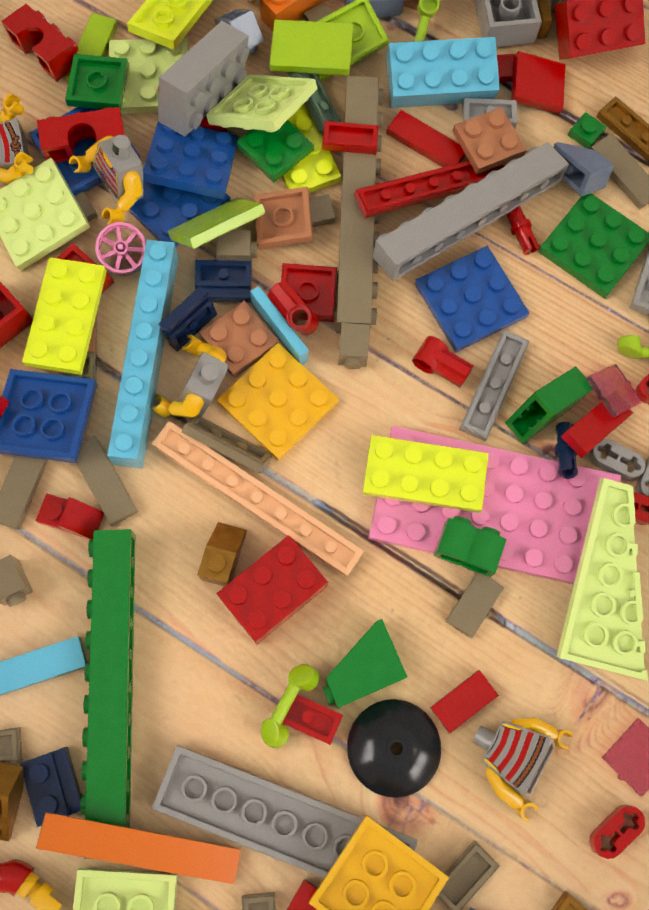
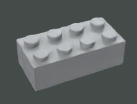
M474 0L482 37H496V47L535 43L542 23L537 0Z
M221 21L159 77L158 122L184 137L193 129H197L201 121L206 117V114L246 78L247 71L245 66L249 55V35Z

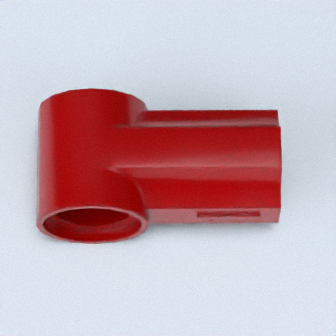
M286 280L276 283L270 289L267 296L285 317L289 326L302 335L314 333L319 324L317 315L306 305ZM308 314L307 322L302 326H298L300 316Z
M433 336L426 337L412 359L413 364L421 371L428 374L436 373L459 388L463 385L474 366L448 351L447 345Z

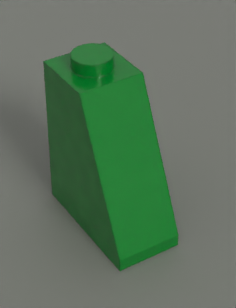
M575 366L535 391L505 423L521 443L525 444L577 405L595 387Z
M382 619L376 621L325 678L327 685L322 687L329 705L335 703L338 709L407 678V674Z

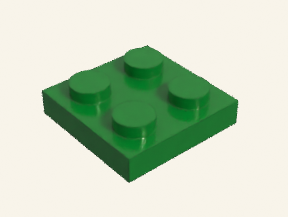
M74 54L65 97L67 106L93 109L119 107L121 111L129 69L127 58Z
M287 120L275 132L252 129L237 141V148L274 183L314 151V144Z

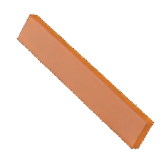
M45 812L36 849L229 884H234L241 853L239 848Z

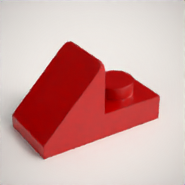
M46 493L35 521L86 539H93L94 530H99L104 513L74 498L69 497L67 500Z

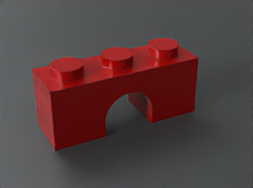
M24 4L1 21L11 42L25 54L33 50L40 67L56 82L71 72L74 54H77L79 51L76 43L72 38L63 36L60 29L54 23L49 24L39 10L34 11L29 5Z
M106 107L96 111L77 112L72 115L52 116L36 120L41 151L46 160L52 158L56 163L69 161L70 157L74 156L75 145L83 139L98 141L109 135L114 137L117 135L126 136L124 121L119 107Z

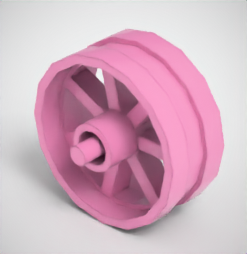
M117 222L109 224L101 230L96 239L95 250L98 260L107 270L114 274L124 276L133 274L142 267L146 240L138 228L129 223ZM121 228L133 231L126 241L122 240ZM116 230L118 241L113 242L105 238V236L111 231ZM138 235L143 248L128 247ZM102 241L114 247V250L102 254ZM130 252L142 253L141 259L137 264L129 256ZM117 254L115 268L109 266L104 261V259ZM122 258H126L132 265V268L119 270Z

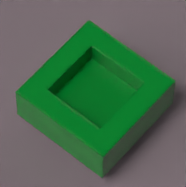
M585 112L570 129L568 136L583 147L590 149L604 133L607 126Z

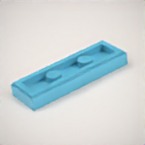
M257 286L251 290L252 305L288 352L302 365L308 362L309 349L292 327L289 326L288 322L261 287Z
M77 636L1 661L0 696L85 668L87 660L81 637Z

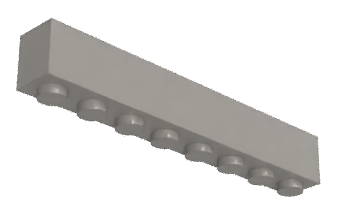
M549 142L538 148L533 147L526 155L519 159H512L502 169L491 171L484 179L477 183H470L462 192L456 195H449L436 207H429L415 219L404 221L396 230L380 235L375 242L373 258L389 278L394 281L511 212L513 209H516L517 206H521L561 182L569 163Z

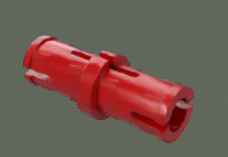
M517 206L516 209L507 213L506 216L511 225L510 231L512 235H516L523 254L528 255L530 254L529 250L531 253L538 251L540 245L531 230V221L526 219L521 206Z

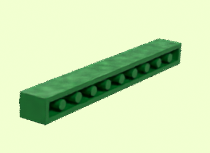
M131 529L94 530V537L89 540L88 544L89 557H93V569H89L87 575L88 587L92 588V600H88L86 606L87 618L91 619V631L86 632L85 638L86 649L90 650V663L85 664L84 670L85 681L89 682V695L84 696L83 702L84 714H88V727H84L82 735L83 747H87V761L82 762L81 768L82 781H86V794L81 796L80 812L81 815H85L86 820L130 828L136 535Z

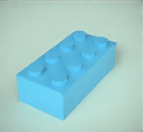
M496 37L389 43L386 65L390 108L463 104L464 98L495 99L500 90Z

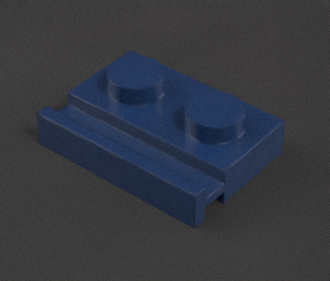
M196 260L195 290L199 286L204 288L212 302L241 303L245 300L246 303H251L252 261Z
M201 286L158 324L163 329L162 332L169 345L177 352L190 340L187 337L188 335L195 336L217 315L212 300L208 297V292Z
M63 747L20 763V766H23V777L37 827L42 826L45 812L65 816L80 812L82 795L68 747Z

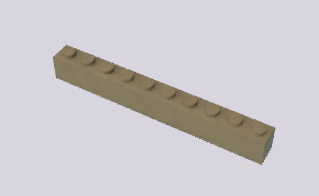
M347 76L344 122L379 125V129L382 128L383 112H378V105L382 106L383 89H378L379 77ZM378 135L377 152H381L382 135ZM343 152L336 333H341V323L370 325V328L371 325H376L377 308H372V299H377L378 282H373V273H378V263L373 258V249L379 237V232L374 231V224H379L380 214L364 218L354 197L356 189L380 184L376 182V175L381 173V159H377L376 155Z

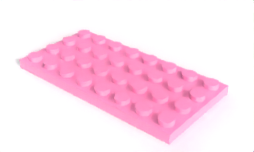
M392 426L390 438L489 453L483 507L480 513L377 497L368 540L434 554L445 521L448 518L454 519V516H461L469 519L472 522V526L478 529L483 527L496 529L500 532L501 537L507 539L497 568L574 585L599 479L605 478L620 482L621 475L577 466L578 474L573 478L565 479L563 475L561 477L558 475V461Z

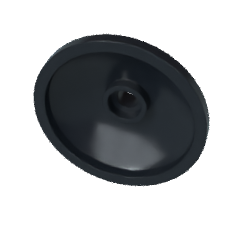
M383 700L367 707L353 722L347 740V755L353 773L366 788L385 797H405L424 788L435 775L441 758V741L434 722L421 708L403 700ZM393 742H399L402 746L401 752L397 755H394L390 750Z

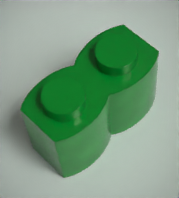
M454 516V519L448 518L444 523L434 556L488 577L493 576L496 573L507 539L501 537L500 532L490 527L478 529L472 526V522L467 518L461 516Z

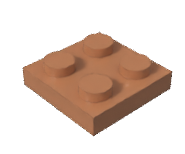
M502 107L454 125L453 133L476 174L508 163L514 158H521L526 153L524 144Z
M307 186L254 195V202L262 203L265 210L264 215L256 218L257 245L260 250L314 241L310 194Z
M245 300L199 332L200 337L205 343L217 346L225 351L227 356L225 363L229 365L228 372L233 378L259 361L272 347L279 343Z

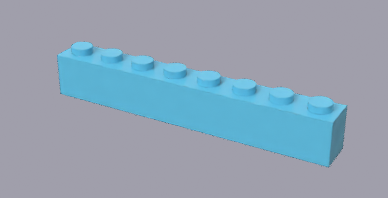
M146 240L107 454L110 461L116 466L143 469L153 411L151 407L154 405L165 341L163 329L158 324L170 312L179 260L174 242Z

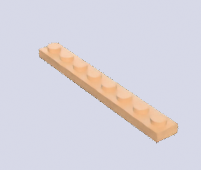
M168 421L152 442L154 448L284 536L290 535L296 544L345 577H348L364 553L361 548L205 444L182 433L183 429Z

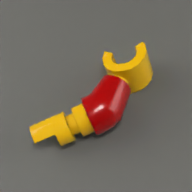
M17 859L0 863V893H9L13 897L17 894L22 899L28 897L31 899L29 904L37 910H60L62 904L50 896L54 888L47 882H44L43 885L38 882L40 877L33 872L34 867Z

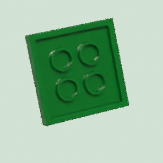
M590 193L579 198L541 245L538 252L605 299L649 243V232Z

